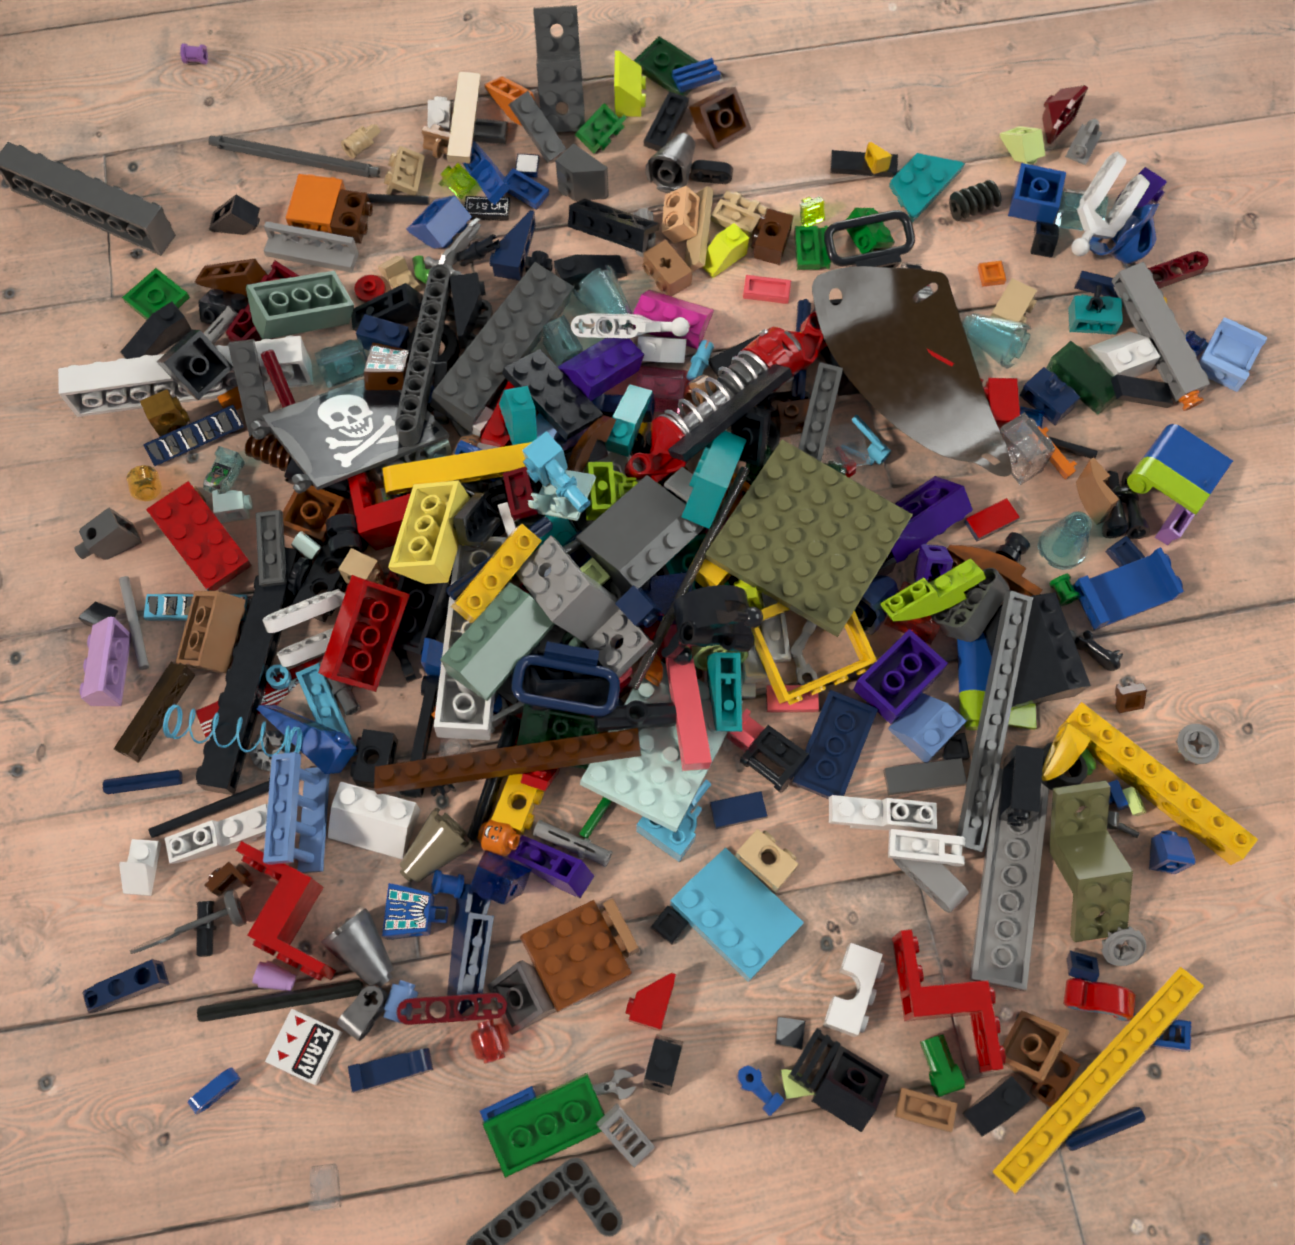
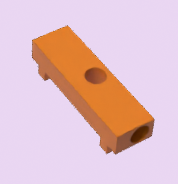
M1038 426L1028 436L1062 477L1067 479L1076 471L1074 466L1077 463L1074 460L1070 463L1046 435L1049 431L1047 427L1041 429Z

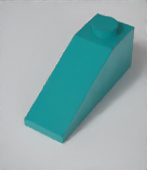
M629 384L612 417L616 421L607 442H605L607 451L630 457L653 393L652 390Z
M715 652L707 656V682L715 732H742L741 653Z

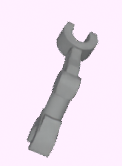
M807 620L800 637L795 641L790 650L791 657L797 666L796 678L798 685L805 684L802 679L804 675H809L812 681L817 679L816 672L809 664H806L802 652L807 640L817 628V625Z

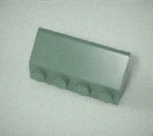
M335 271L246 286L252 321L262 340L350 323L354 303Z
M509 583L440 660L449 676L488 701L514 672L517 662L536 647L555 623L550 620L540 605L528 593Z

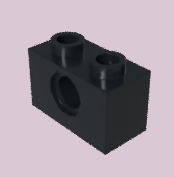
M363 729L362 737H358L356 742L357 760L352 763L350 776L353 777L352 780L357 786L374 788L375 767L394 764L398 739L394 733ZM371 755H379L376 763L367 764L368 758Z

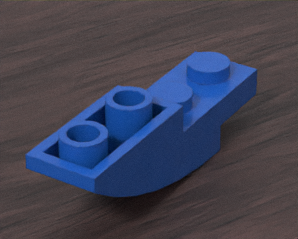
M473 140L470 163H463L468 173L477 181L488 200L495 205L510 189V184L488 155Z

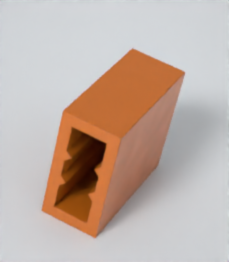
M298 174L286 214L288 226L332 234L330 225L340 189L346 190L343 180L335 177L315 176L313 174Z

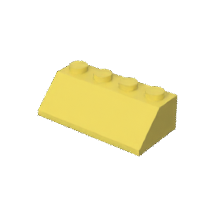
M459 481L413 485L388 566L390 571L424 584L449 582L459 546L457 532L453 526L454 517L470 500V496Z

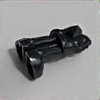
M1107 471L1110 477L1105 484L1119 498V501L1111 510L1110 519L1102 526L1103 537L1109 539L1117 538L1125 532L1129 539L1146 537L1150 533V527L1141 514L1138 505V493L1131 490L1127 484V479L1132 471H1125L1123 473L1122 487L1119 485L1117 471ZM1122 502H1123V503H1126V506H1127L1128 523H1127V520H1126V518H1125V514H1124V509H1123Z

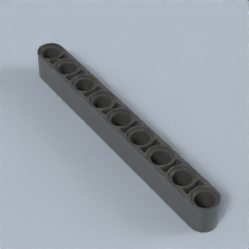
M443 264L434 265L429 270L395 419L398 440L400 444L406 447L416 445L421 437L435 372V363L438 358L451 298L450 269Z

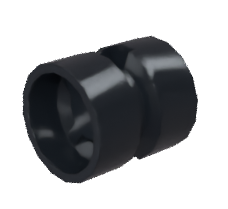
M338 514L326 520L325 524L327 536L330 539L328 543L332 558L344 560L351 548L363 553L361 536L358 535L355 515Z

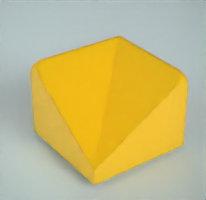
M868 142L865 160L872 173L877 174L889 170L891 154L873 142Z

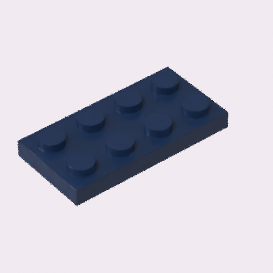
M829 690L805 749L809 753L810 758L794 776L792 784L826 799H829L832 795L844 796L878 709Z

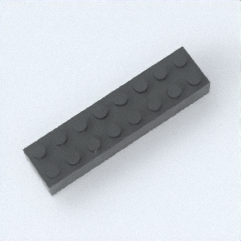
M7 142L0 151V174L13 192L162 256L176 236L171 223L164 214V209L155 202L149 203L136 194L131 195L117 186L107 185L99 178H91L78 169H70L63 163L49 160L41 153L35 154L22 145L17 146Z
M534 262L434 389L430 406L471 432L473 424L485 407L490 408L506 387L508 380L502 374L503 368L531 354L570 302L574 286Z

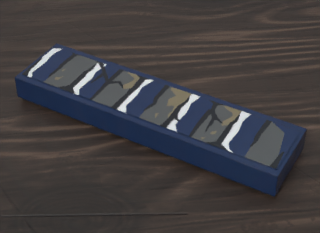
M231 405L144 443L143 446L153 465L157 466L244 427L234 405Z

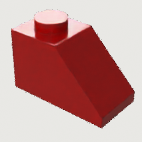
M670 973L637 991L635 999L630 997L625 1014L630 1015L629 1022L661 1032L677 974Z

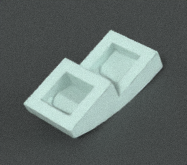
M303 531L297 534L291 544L293 548L297 549L306 558L311 559V561L322 548Z

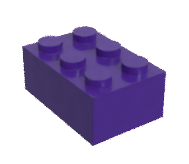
M909 629L857 680L853 690L870 706L877 708V712L892 724L943 673L948 663Z

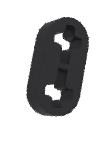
M696 160L691 165L690 176L698 182L728 184L732 180L733 167L725 162Z

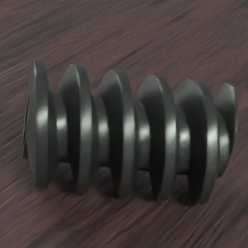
M986 180L967 189L963 188L959 192L955 191L949 199L950 212L956 221H960L961 216L966 219L969 217V214L974 216L977 214V211L983 213L985 209L991 210L993 206L999 207L1002 203L1000 190L992 180Z

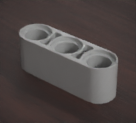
M892 858L895 864L948 913H951L969 894L966 887L940 863Z

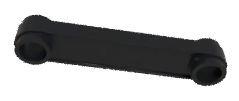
M424 675L422 679L421 695L424 697L410 761L426 759L434 722L431 714L437 703L440 676ZM425 788L399 792L400 795H405V797L422 798Z

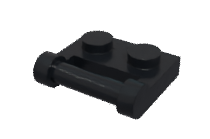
M767 725L754 743L742 755L740 763L745 767L750 766L774 784V788L782 793L810 756L809 753L770 725ZM759 752L782 768L784 770L781 776L776 774L755 758Z

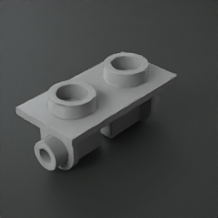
M1092 119L1086 125H1081L1065 156L1066 158L1086 166L1103 133L1098 131L1100 125L1097 119Z

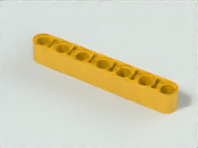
M532 442L384 467L382 471L386 494L412 492L414 484L447 481L467 483L503 477V473L525 466L523 463L525 457L522 450Z

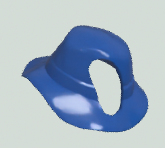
M1160 203L1145 205L1134 210L1130 216L1135 215L1143 220L1127 230L1117 242L1118 231L1111 238L1116 243L1112 250L1105 243L1098 242L1102 238L1092 237L1089 242L1090 251L1097 255L1110 254L1123 264H1131L1144 258L1152 250L1157 240L1153 216ZM1145 224L1144 230L1140 234L1139 232L1142 226Z

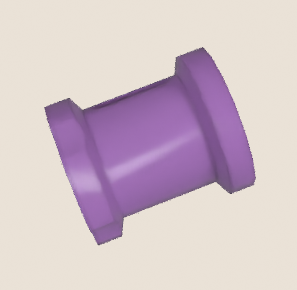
M182 43L180 54L184 64L189 62L207 64L208 50L206 45L188 46L187 43Z

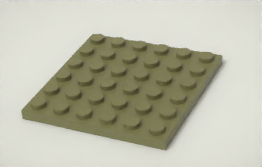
M781 440L705 553L704 558L838 637L913 514L788 442Z

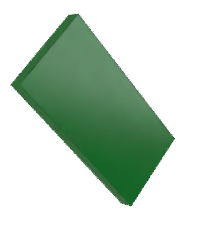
M585 1073L483 1121L482 1125L506 1178L602 1132L596 1123L605 1113L588 1073Z

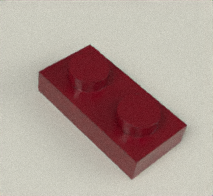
M526 466L503 473L510 513L514 521L538 514V509H532L528 505V500L534 501L531 496L534 490L531 477L526 471L528 470Z

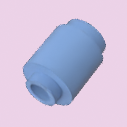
M402 980L399 981L398 985L392 984L383 1008L385 1010L384 1018L403 1024L397 1018V1007L403 1000L418 996L419 992L414 991L416 985ZM407 1003V1008L402 1009V1014H406L408 1018H410L413 1010L412 1003Z

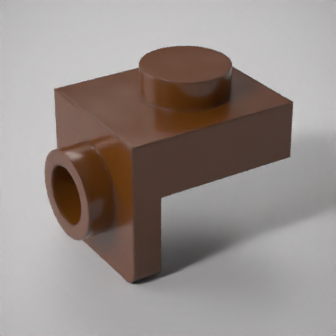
M228 861L222 868H217L208 877L209 881L205 886L211 893L219 897L237 879L247 887H250L253 883L248 879L251 873L239 863L235 866Z

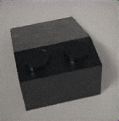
M401 575L397 590L410 595L392 646L422 655L424 638L434 639L447 619L449 595L446 589L451 585L450 583L424 584Z

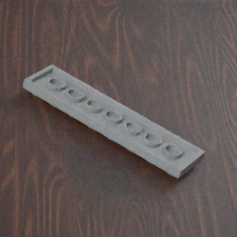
M999 768L988 826L969 980H988L989 984L1026 991L1049 789L1041 783L1040 811L1036 816L1023 826L1008 825L1007 821L999 820L1003 769Z

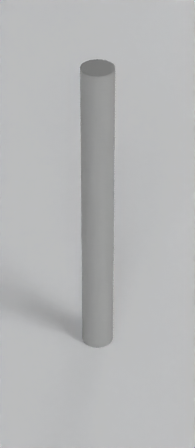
M123 576L119 578L125 610L138 667L140 670L149 668L148 658L129 577Z

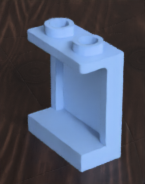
M1223 318L1205 348L1199 364L1202 370L1207 373L1209 379L1238 392L1250 374L1249 370L1260 349L1265 344L1267 337L1238 324L1236 321Z

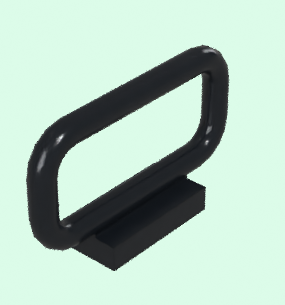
M892 210L835 222L825 230L824 243L829 260L839 267L852 265L897 268L902 262L900 255L908 253L913 248L915 233L910 217L903 211ZM890 220H900L903 224L906 242L902 246L849 257H840L836 253L833 235L837 231Z

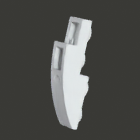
M832 795L829 797V824L849 825L850 828L870 830H936L937 808L936 803L893 798L876 800Z
M268 804L258 806L218 822L211 820L166 837L165 843L169 863L185 862L237 848L241 841L247 844L257 841V837L266 834Z

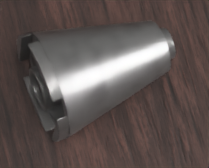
M685 133L678 134L648 160L645 171L650 183L653 181L657 185L656 189L668 194L687 185L695 151V141L690 135Z
M367 908L356 914L321 941L328 951L369 986L377 984L380 988L393 978L390 972L394 968Z

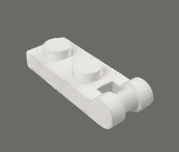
M890 829L888 858L964 866L965 857L962 856V847H965V838L961 836ZM945 845L951 847V854H944Z

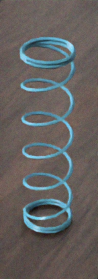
M176 704L167 710L163 721V732L167 738L180 739L189 731L194 742L201 744L207 741L213 734L214 740L220 748L228 747L237 738L239 747L245 753L255 749L261 741L262 750L268 757L278 754L284 745L285 753H290L291 741L296 730L297 743L294 752L299 753L302 744L301 729L293 727L290 730V726H287L285 739L279 750L274 754L266 753L263 745V735L266 729V722L264 721L261 726L259 740L252 749L245 750L242 748L239 740V732L243 722L242 717H240L233 740L229 744L222 746L217 742L215 729L219 721L218 712L214 716L213 730L210 735L203 741H197L193 737L191 729L196 715L195 708L190 712L187 730L181 736L175 737L180 730L183 718L182 709ZM177 708V723L171 734L168 722L173 709Z

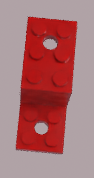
M362 472L348 478L358 533L376 551L394 546L411 493L374 505L372 492L377 488L373 481L370 482L366 473Z
M241 841L236 849L238 853L243 855L241 861L261 873L266 869L264 873L278 881V884L247 936L254 939L252 945L272 956L279 952L276 956L277 959L296 969L301 964L300 971L319 981L323 977L331 980L337 970L291 946L292 941L324 887L313 878L285 863H263L264 852Z
M912 929L898 932L892 938L904 1022L970 1015L979 1073L1004 1069L1003 1063H1006V1054L1004 1047L999 1045L998 1034L1001 1032V1026L998 1016H994L993 1004L996 1003V997L993 987H989V981L921 987L920 982L924 981L922 966L917 965L916 954L919 953L918 938L916 936L913 937Z

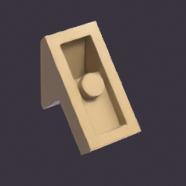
M395 256L377 266L392 289L407 283L415 290H421L420 285L408 270L404 257Z

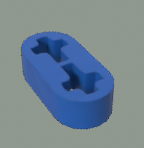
M230 1067L193 1095L187 1103L195 1115H198L235 1087L241 1078L233 1067Z

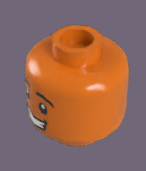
M490 819L480 827L478 841L481 843L484 851L506 856L518 847L520 836L510 824Z

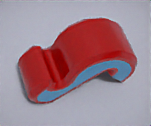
M1069 978L1066 981L1063 1004L1070 1009L1113 1015L1119 1021H1131L1134 1016L1136 995L1132 990L1119 985Z

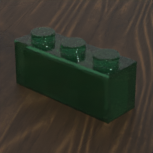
M1070 341L1051 357L1046 369L1055 373L1058 379L1065 382L1068 387L1073 388L1076 394L1080 396L1079 399L1097 415L1116 400L1111 382L1112 376L1098 362L1089 357L1080 346Z

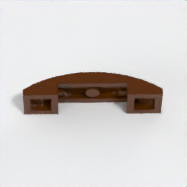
M602 416L584 432L570 455L566 470L583 472L596 441L607 442L616 419Z

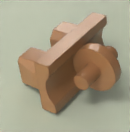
M433 124L431 128L424 126L422 129L423 149L433 151L434 158L439 159L442 154L447 155L450 133L444 132L440 125Z

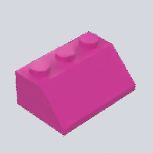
M647 290L640 296L633 314H639L650 320L673 322L674 319L679 317L685 318L690 326L685 336L679 337L674 335L673 332L662 331L647 334L657 337L686 339V346L698 349L714 310L656 291Z

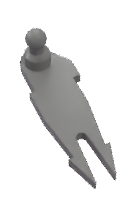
M475 218L468 224V227L454 241L451 247L445 250L440 260H434L432 257L427 256L424 260L425 264L432 267L437 264H443L450 269L451 276L462 275L460 271L453 270L452 265L457 262L456 254L465 250L473 237L476 236L481 226L478 223L480 219Z

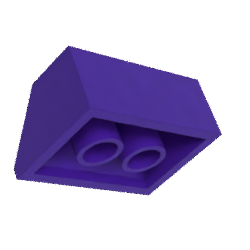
M604 338L561 364L558 368L592 401L637 373L645 354L630 338Z

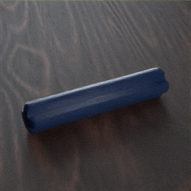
M180 770L111 778L103 781L102 788L106 794L174 786L182 784L183 775Z
M1133 1107L1072 1132L1064 1142L1069 1151H1075L1143 1123L1146 1118L1140 1107Z

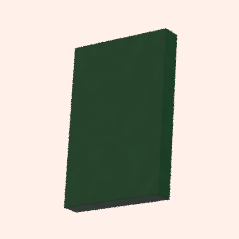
M658 36L633 60L641 66V73L667 91L685 97L692 90L680 93L672 77V70L699 61L664 38Z

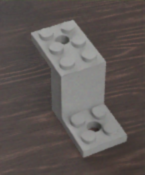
M550 536L515 573L550 620L586 643L589 649L598 650L599 662L603 667L612 669L618 678L654 644L643 629L636 627L615 604L618 601L617 597L582 572L554 537ZM551 567V573L544 577L546 569ZM623 638L622 646L615 649L616 642Z

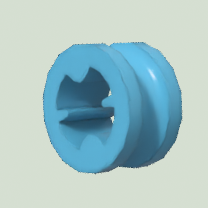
M273 665L266 672V680L274 689H285L291 683V674L282 665ZM281 672L284 676V679L280 678V682H276L273 678L274 675L277 676L276 673Z

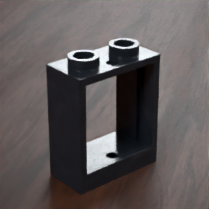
M1016 745L1004 758L999 820L1007 821L1008 825L1023 826L1040 811L1044 749Z

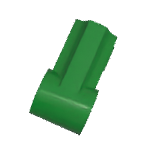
M944 1034L921 1041L920 1044L930 1070V1083L936 1096L940 1097L965 1089L962 1072L953 1061Z

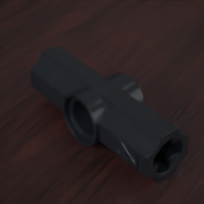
M634 700L627 705L616 706L606 716H594V725L596 731L638 728L639 732L643 728L671 727L676 725V707L673 702L645 704L642 701ZM630 714H636L640 719H634Z

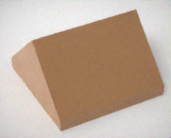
M1021 1010L1002 1045L1006 1054V1063L1003 1064L1031 1083L1043 1082L1069 1034L1068 1029Z

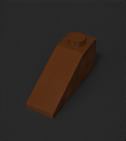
M254 258L204 265L194 282L207 288L220 289L231 294H243L245 297H248L246 286L260 283L264 275L268 276V274Z

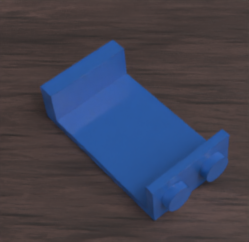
M1161 547L1157 548L1150 556L1090 579L1088 575L1079 578L1073 585L1076 592L1081 594L1079 601L1094 631L1175 600L1184 592L1181 579L1175 575L1171 567V560Z

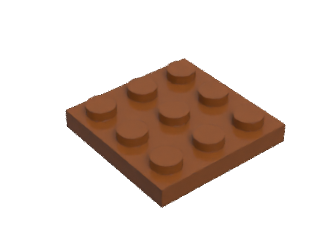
M594 900L520 936L557 1013L632 974Z

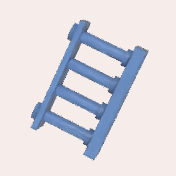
M299 753L274 754L271 760L263 863H291L295 859L298 860L297 870L302 873L323 872L330 774H324L318 767L301 769V754ZM299 779L304 781L303 796L298 794ZM297 806L302 807L301 822L296 821ZM296 832L300 833L299 849L294 848Z

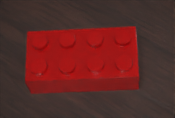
M189 481L146 509L207 591L218 590L252 566L248 558Z
M352 575L318 673L331 680L376 692L410 594Z

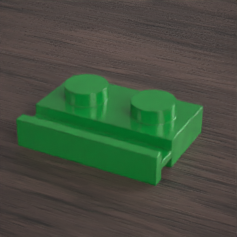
M795 226L797 270H818L820 267L830 269L831 261L827 255L824 243V233L828 226H824V228H818V226Z

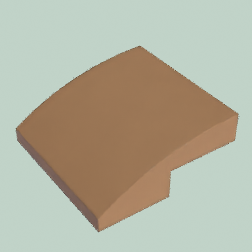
M1093 457L1077 479L1076 485L1084 508L1095 524L1098 525L1106 519L1119 501V498L1105 484L1110 475Z

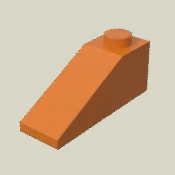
M503 76L484 84L487 92L509 119L522 126L509 107V104L527 91H529L534 99L533 92Z

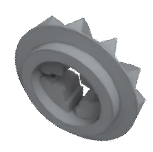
M1190 724L1179 732L1176 740L1179 748L1178 753L1185 757V761H1191L1195 765L1207 764L1218 755V738L1207 726ZM1196 737L1198 739V744L1205 746L1201 747L1198 750V753L1196 751L1195 746L1189 744L1195 741Z
M266 730L263 735L265 750L268 749L270 741L274 747H278L272 752V754L276 753L281 747L285 736L278 730ZM257 735V737H256V739L254 740V742H253V743H250V744H251V749L255 746V744H256L257 741L259 740L260 735ZM260 741L257 747L250 751L249 755L258 768L271 771L272 759L265 755ZM285 745L278 754L285 753Z
M1130 926L1126 929L1118 927L1117 932H1108V938L1102 940L1103 948L1101 952L1106 961L1115 966H1127L1135 963L1143 956L1146 950L1144 936L1139 930L1136 931ZM1124 941L1128 943V946L1125 945L1121 949L1118 948V945H1123Z

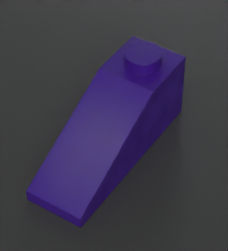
M524 835L520 837L518 847L508 855L510 860L558 889L580 899L594 878L593 873L582 860Z

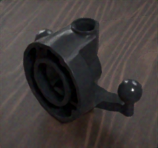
M717 585L692 590L681 595L674 602L677 632L672 637L669 645L662 650V657L673 658L677 664L686 665L692 660L693 656L691 648L687 645L697 647L720 645L725 650L748 652L754 643L751 629L761 625L763 614L760 609L749 607L747 593L743 588L732 585Z

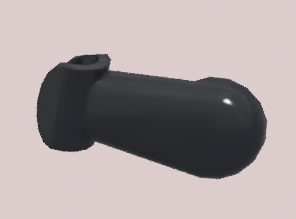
M1089 630L1083 632L1084 639L1081 636L1076 637V648L1079 650L1084 649L1103 668L1109 671H1115L1120 668L1119 660L1123 657V653L1118 655L1120 650L1112 652L1104 649L1092 640L1093 634Z

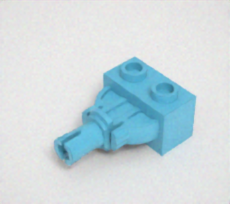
M547 431L522 450L525 457L523 463L528 468L526 471L534 482L540 481L544 487L551 483L557 489L556 495L568 499L578 512L584 511L590 505V501L578 489L576 478L574 476L570 478L566 474L565 470L568 466L564 451Z
M706 779L700 786L676 833L643 816L637 823L636 832L680 862L695 842L696 834L694 832L697 827V816L702 811V808L697 806V803L711 786V783Z

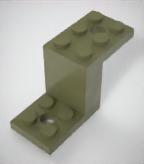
M1107 781L1053 788L1049 853L1073 893L1070 936L1074 942L1107 938L1108 932L1114 933L1117 932L1118 927L1122 929L1128 927L1133 870L1107 831L1110 786ZM1086 806L1081 812L1075 813L1079 807Z

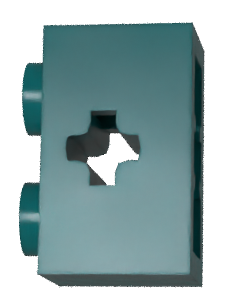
M1074 296L1068 308L1069 332L1116 335L1123 323L1121 298H1113L1111 296L1100 297L1103 300V307L1099 313H1096L1098 308L1095 305H1091L1089 311L1086 310L1087 304L1094 296Z

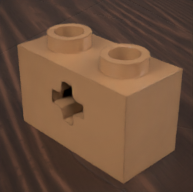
M667 240L643 252L642 267L648 276L651 275L654 278L661 292L664 291L668 296H673L692 285V270Z

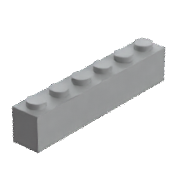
M1144 262L1119 271L1112 280L1115 286L1114 289L1118 297L1122 299V304L1138 334L1148 337L1160 355L1155 366L1163 381L1168 383L1175 403L1181 397L1194 390L1201 392L1210 384L1207 373L1202 370L1196 353L1190 348L1184 331L1180 329L1173 311L1169 309L1164 300L1162 291L1158 289L1153 280L1152 272L1146 267Z

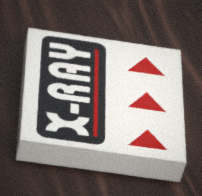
M291 1009L265 1062L317 1086L343 1032Z

